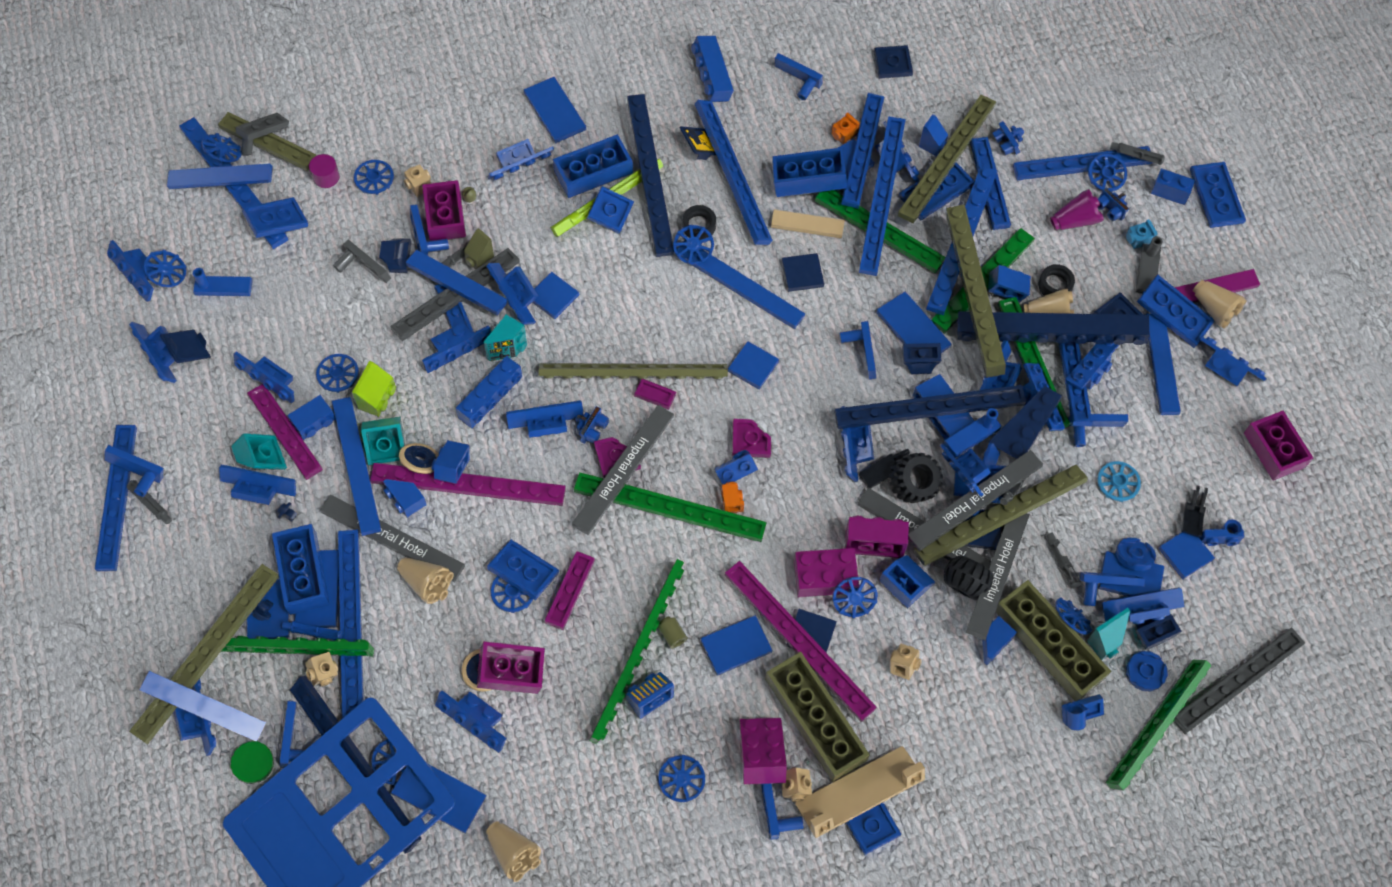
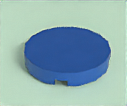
M1138 538L1122 539L1115 552L1117 559L1122 565L1135 571H1145L1154 565L1156 553L1147 542L1144 544Z
M1141 651L1129 659L1126 666V675L1129 682L1135 688L1151 692L1159 689L1165 683L1168 676L1167 666L1159 655L1151 651Z

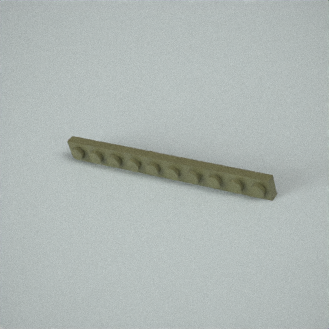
M983 95L979 96L898 212V217L914 224L994 109L996 101Z
M540 363L539 376L544 378H554V376L573 378V376H581V378L585 379L592 378V376H600L603 379L610 378L611 376H618L621 379H627L630 376H637L640 379H646L648 376H656L658 379L675 376L677 379H684L686 376H692L695 379H703L705 377L722 379L723 377H728L727 364Z
M1074 465L1015 495L1013 500L1008 502L1007 505L1000 503L957 525L920 552L914 547L913 553L926 566L1086 483L1088 477L1077 465Z
M261 564L170 680L192 689L277 581L279 575L264 564ZM155 698L129 732L148 745L177 707Z

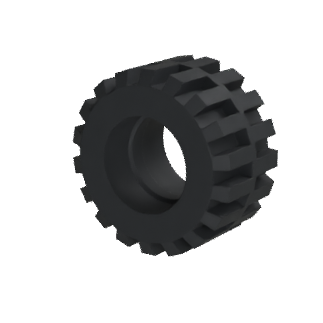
M913 453L900 457V459L894 462L895 465L890 468L892 473L889 474V478H891L889 485L893 486L892 492L898 494L896 496L898 499H903V502L917 503L935 497L934 494H938L940 491L938 487H941L943 483L940 481L943 478V474L939 472L941 467L936 465L938 462L935 459L931 460L932 456L925 455V453ZM913 468L919 472L921 477L919 488L913 485L910 478Z

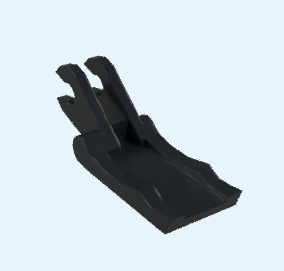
M905 449L895 455L889 454L861 471L859 476L863 479L867 489H871L889 478V474L892 473L890 470L891 466L895 465L894 462L900 459V457L909 455L910 450Z
M1196 485L1191 503H1185L1181 532L1201 538L1206 510L1204 504L1208 488H1204L1200 503L1196 505L1200 486Z

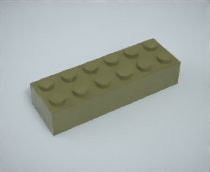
M1029 580L998 603L996 614L1017 632L1016 636L1074 701L1082 699L1112 672L1083 639L1063 621L1058 612Z
M802 652L797 653L766 672V682L832 782L867 762L870 754Z

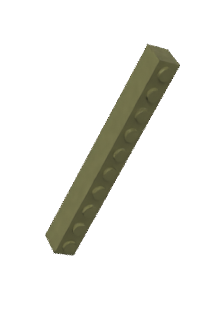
M965 204L946 208L947 223L986 378L1004 375L1006 364Z

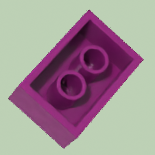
M459 181L423 184L430 241L466 237Z
M1284 410L1250 423L1244 431L1245 437L1273 481L1306 468L1313 460V456Z
M859 515L849 517L845 530L844 549L855 548L856 555L901 558L904 556L908 546L909 522H904L901 519L884 520L881 517L870 519Z
M855 548L795 552L794 568L798 597L833 595L835 588L843 580L850 577H858ZM852 580L854 588H858L859 580ZM849 582L841 586L846 591L851 589ZM840 591L837 592V595H842V594H843V593L840 592Z
M483 642L479 654L477 688L538 694L542 689L545 648Z
M781 718L740 719L739 737L743 783H786L787 763Z

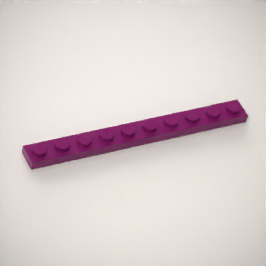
M374 463L370 479L372 484L384 485L383 481L389 479L411 482L418 489L557 506H563L566 485L462 473L457 484L434 479V472L422 474L413 472L405 466Z
M738 561L725 572L727 579L796 653L802 652L818 677L860 722L864 721L877 709L876 705L741 561Z

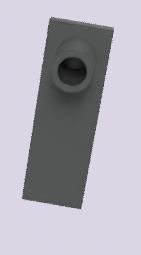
M274 113L236 126V133L243 138L241 153L251 155L255 138L288 127L289 120L279 113Z
M1158 236L1153 237L1150 244L1143 243L1141 247L1136 286L1137 293H1143L1155 276L1158 275L1161 245L1163 243L1162 238Z
M349 239L343 244L347 251L333 264L334 268L341 273L356 258L385 283L391 279L388 272Z

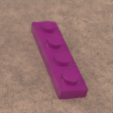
M576 551L546 616L545 624L564 631L593 567L594 557Z

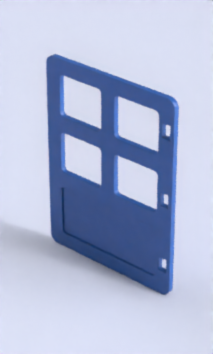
M367 698L228 814L223 820V827L267 887H362L455 806V798L381 704L374 698ZM372 718L395 747L396 754L369 777H365L342 748L341 742L367 719ZM327 755L349 783L352 790L327 813L320 815L297 785L296 780L323 756ZM405 766H410L432 794L434 802L407 826H403L380 797L378 790ZM360 804H365L389 835V841L364 863L358 865L334 834L333 828ZM432 810L436 815L425 824L422 818ZM377 856H380L383 861L373 869L370 862Z

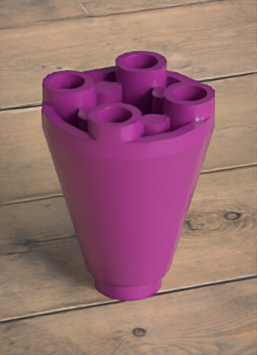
M1090 189L1081 192L1050 217V221L1055 230H1065L1098 224L1104 221V218L1097 208L1100 206L1097 197H1093Z

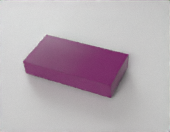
M641 379L634 393V397L659 405L667 410L670 409L676 396V391L645 379Z

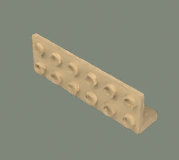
M901 746L812 793V795L805 797L803 801L796 802L795 805L814 837L818 838L924 781L925 767L921 761L915 764L905 748Z

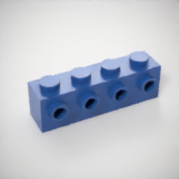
M696 36L691 50L695 55L696 66L699 68L700 78L705 86V94L708 96L709 101L727 102L730 100L734 90L716 36Z
M506 356L455 408L458 419L472 429L522 378L521 366Z

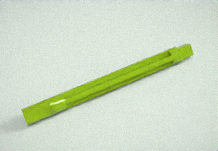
M657 159L659 169L664 167L661 160ZM640 169L609 189L623 195L642 182ZM596 197L551 226L553 234L559 237L585 220Z

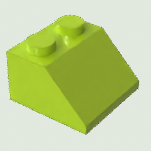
M369 361L352 391L358 409L379 417L381 412L386 410L390 395L393 396L395 393L396 385L390 374L374 362Z

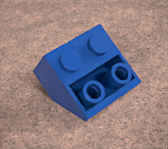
M908 555L895 560L882 572L879 580L907 609L935 584V581Z

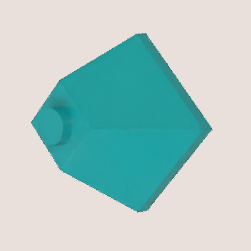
M243 433L231 446L236 462L242 465L259 469L285 470L287 468L276 435Z
M1126 608L1097 627L1088 638L1087 643L1101 660L1106 657L1111 659L1119 653L1118 649L1123 643L1130 614L1129 608Z

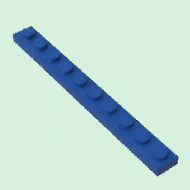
M697 100L695 103L696 109L754 244L769 245L773 240L712 101Z
M888 116L859 269L861 274L877 276L906 119Z
M195 117L179 125L181 131L209 167L232 166L231 163L212 158L204 151L201 142L207 133ZM205 145L207 150L214 148L213 146ZM212 152V153H211V154H213V155L219 157V155H217L215 152ZM247 184L225 186L241 208L262 204ZM284 232L264 236L272 249L289 240Z
M982 165L965 206L973 236L998 170ZM952 242L926 308L928 311L943 316L960 274Z
M358 529L338 531L340 630L343 631V639L348 640V642H356V640L362 639ZM341 656L342 719L364 701L363 656Z

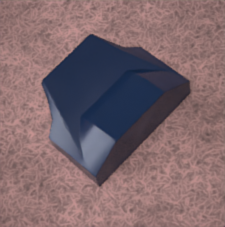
M411 238L381 241L379 258L387 264L389 273H408L406 261L410 258Z
M941 343L902 345L903 364L908 367L911 374H931L935 366L942 361Z
M1172 614L1165 616L1162 620L1147 619L1144 623L1136 624L1137 630L1135 631L1145 650L1156 647L1182 632Z

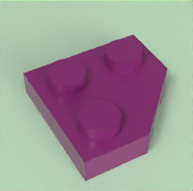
M733 419L732 456L742 450H748L752 457L771 458V437L766 432L764 433L752 419Z
M613 437L594 441L603 478L606 477L628 447Z

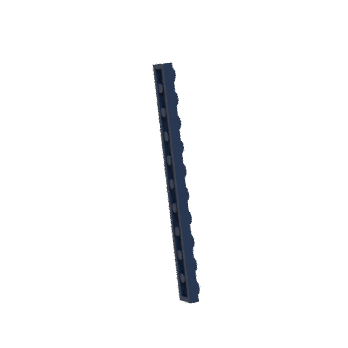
M645 94L628 95L627 103L656 257L674 255Z
M1022 385L836 408L834 414L837 428L843 429L983 411L990 408L1022 406L1026 404V398Z
M307 676L299 677L290 691L323 736L339 721L308 680ZM348 735L342 740L341 746L363 775L369 777L374 771ZM383 785L379 788L378 794L403 826H407L410 821ZM422 838L416 839L403 852L405 854L411 852Z

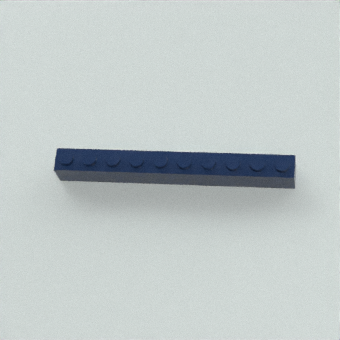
M958 312V340L965 342L977 340L970 312ZM992 312L1000 342L1007 340L1008 342L1019 341L1021 343L1037 341L1039 343L1057 342L1061 344L1066 342H1076L1078 344L1094 342L1096 344L1114 343L1121 345L1133 343L1135 345L1148 344L1149 315Z

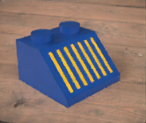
M659 672L656 675L652 673L645 678V682L639 686L638 684L633 685L628 689L626 700L639 719H642L674 698V684L663 673Z

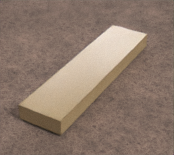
M774 209L771 228L842 238L845 220Z

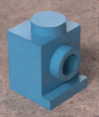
M1148 219L1144 223L1129 227L1126 239L1133 249L1142 247L1143 243L1150 244L1152 238L1157 236L1158 233L1150 219Z

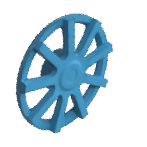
M1120 461L1107 463L1098 473V487L1107 498L1123 502L1134 498L1140 490V476L1127 463ZM1115 464L1121 465L1120 472L1118 473L1113 468ZM1125 466L1132 470L1128 475L1123 473ZM1107 467H1109L1113 476H1110L1104 473L1103 471ZM1136 475L1137 482H1129L1128 478ZM1103 476L1111 481L1102 483L1101 477ZM1112 485L1113 487L1109 492L1103 487ZM1127 485L1136 486L1135 492H1132ZM1115 489H1118L1119 497L1111 495ZM1122 489H1124L1130 496L1123 497Z

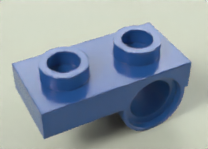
M748 450L736 453L732 460L715 468V472L722 485L728 482H735L758 470Z
M1231 519L1221 529L1204 530L1200 540L1208 546H1216L1218 544L1235 546L1245 536L1240 522Z
M1100 694L1062 705L1063 722L1071 730H1082L1086 727V720L1104 715V703Z

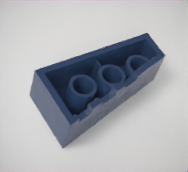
M1044 386L988 443H993L998 449L1018 459L1030 451L1063 396Z

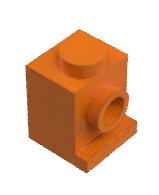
M847 112L842 119L832 126L831 134L835 140L845 144L858 134L860 123Z
M728 482L722 485L721 494L724 511L731 513L743 512L742 490H738V484L736 482Z

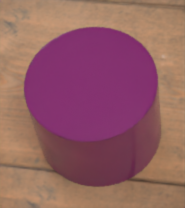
M320 154L310 161L309 169L317 186L330 188L337 184L340 174L336 161L332 156Z

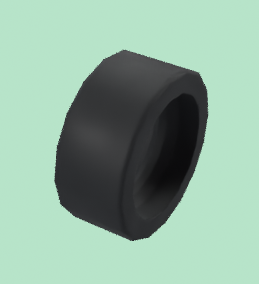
M695 205L685 211L682 229L689 226L691 218L702 216L710 221V225L705 229L711 235L714 234L716 230V215L713 210L704 205ZM693 229L694 237L700 232L699 229ZM690 230L684 232L689 238L691 237ZM703 232L699 238L700 240L708 238V235Z
M1053 264L1047 266L1042 271L1038 286L1044 296L1062 290L1054 289L1048 285L1046 279L1051 275L1062 277L1067 283L1066 288H1068V291L1073 290L1075 276L1066 266Z

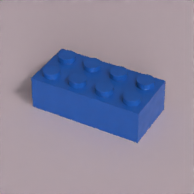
M618 134L553 159L554 173L568 198L633 173V161Z
M843 147L772 156L774 186L777 197L848 188Z
M308 524L272 533L284 607L288 613L292 615L330 605L317 532L313 525Z

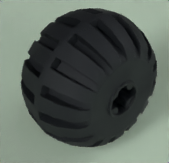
M958 555L946 565L944 582L960 594L973 600H978L979 595L983 591L986 593L990 590L993 584V574L988 568L973 559Z

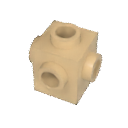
M420 164L404 172L406 178L404 183L407 189H411L416 197L423 194V184H431V176L428 170H424Z
M902 643L897 650H893L890 657V673L910 680L914 671H918L921 665L919 650Z
M330 652L312 657L305 663L307 668L306 676L313 686L318 684L321 687L329 685L338 675L337 664L332 660Z
M801 768L787 770L786 783H781L782 796L790 798L792 802H800L804 800V797L812 795L810 770Z

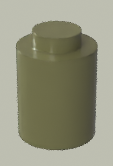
M668 616L660 621L658 629L671 649L687 641L688 637L675 617L670 618Z

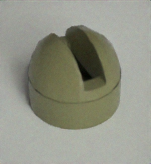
M465 187L462 190V199L465 202L470 203L476 199L474 188Z

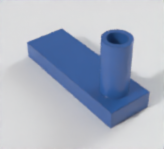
M780 53L776 55L775 67L805 81L797 94L801 100H806L814 87L820 89L823 84L822 74Z
M410 205V219L418 251L428 255V252L449 250L448 239L426 241L418 205Z
M202 268L193 270L195 278L193 292L195 296H251L253 282L251 277L206 276Z
M861 322L862 329L840 332L841 343L863 340L869 380L877 379L869 322Z
M990 408L986 415L946 439L943 444L955 458L1001 429L1002 426L997 421L998 411Z
M1091 414L1093 423L1092 426L1087 427H1124L1129 422L1128 414ZM1069 416V417H1068V420H1069V422H1070V425H1069V426H1072L1071 416ZM1073 426L1074 446H1086L1085 426Z
M110 445L105 449V461L143 476L134 490L138 496L145 497L153 482L160 483L163 479V467Z
M1080 572V580L1085 582L1084 605L1096 606L1098 583L1144 587L1145 578L1134 575Z
M288 701L280 768L286 767L305 751L291 749L297 710L295 701Z
M761 784L770 840L779 839L780 832L804 829L802 816L777 820L772 784Z

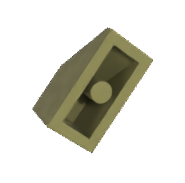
M479 228L474 232L464 250L465 262L470 268L474 267L477 269L494 257L491 238Z

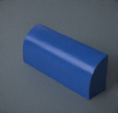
M941 374L916 386L913 397L915 399L954 394V392ZM969 412L928 417L944 440L975 422Z

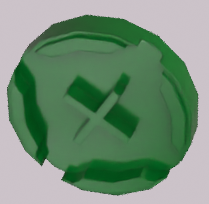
M258 741L242 744L235 750L231 758L232 772L239 781L246 784L264 781L274 767L273 754L265 744Z

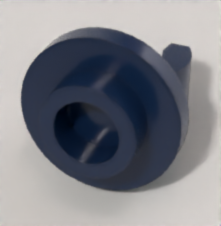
M289 502L287 505L283 503L277 510L279 514L278 519L284 516L292 522L297 517V513L290 509L292 503Z
M268 599L265 602L262 601L252 611L253 616L260 621L269 620L271 614L268 611L272 608L273 603Z

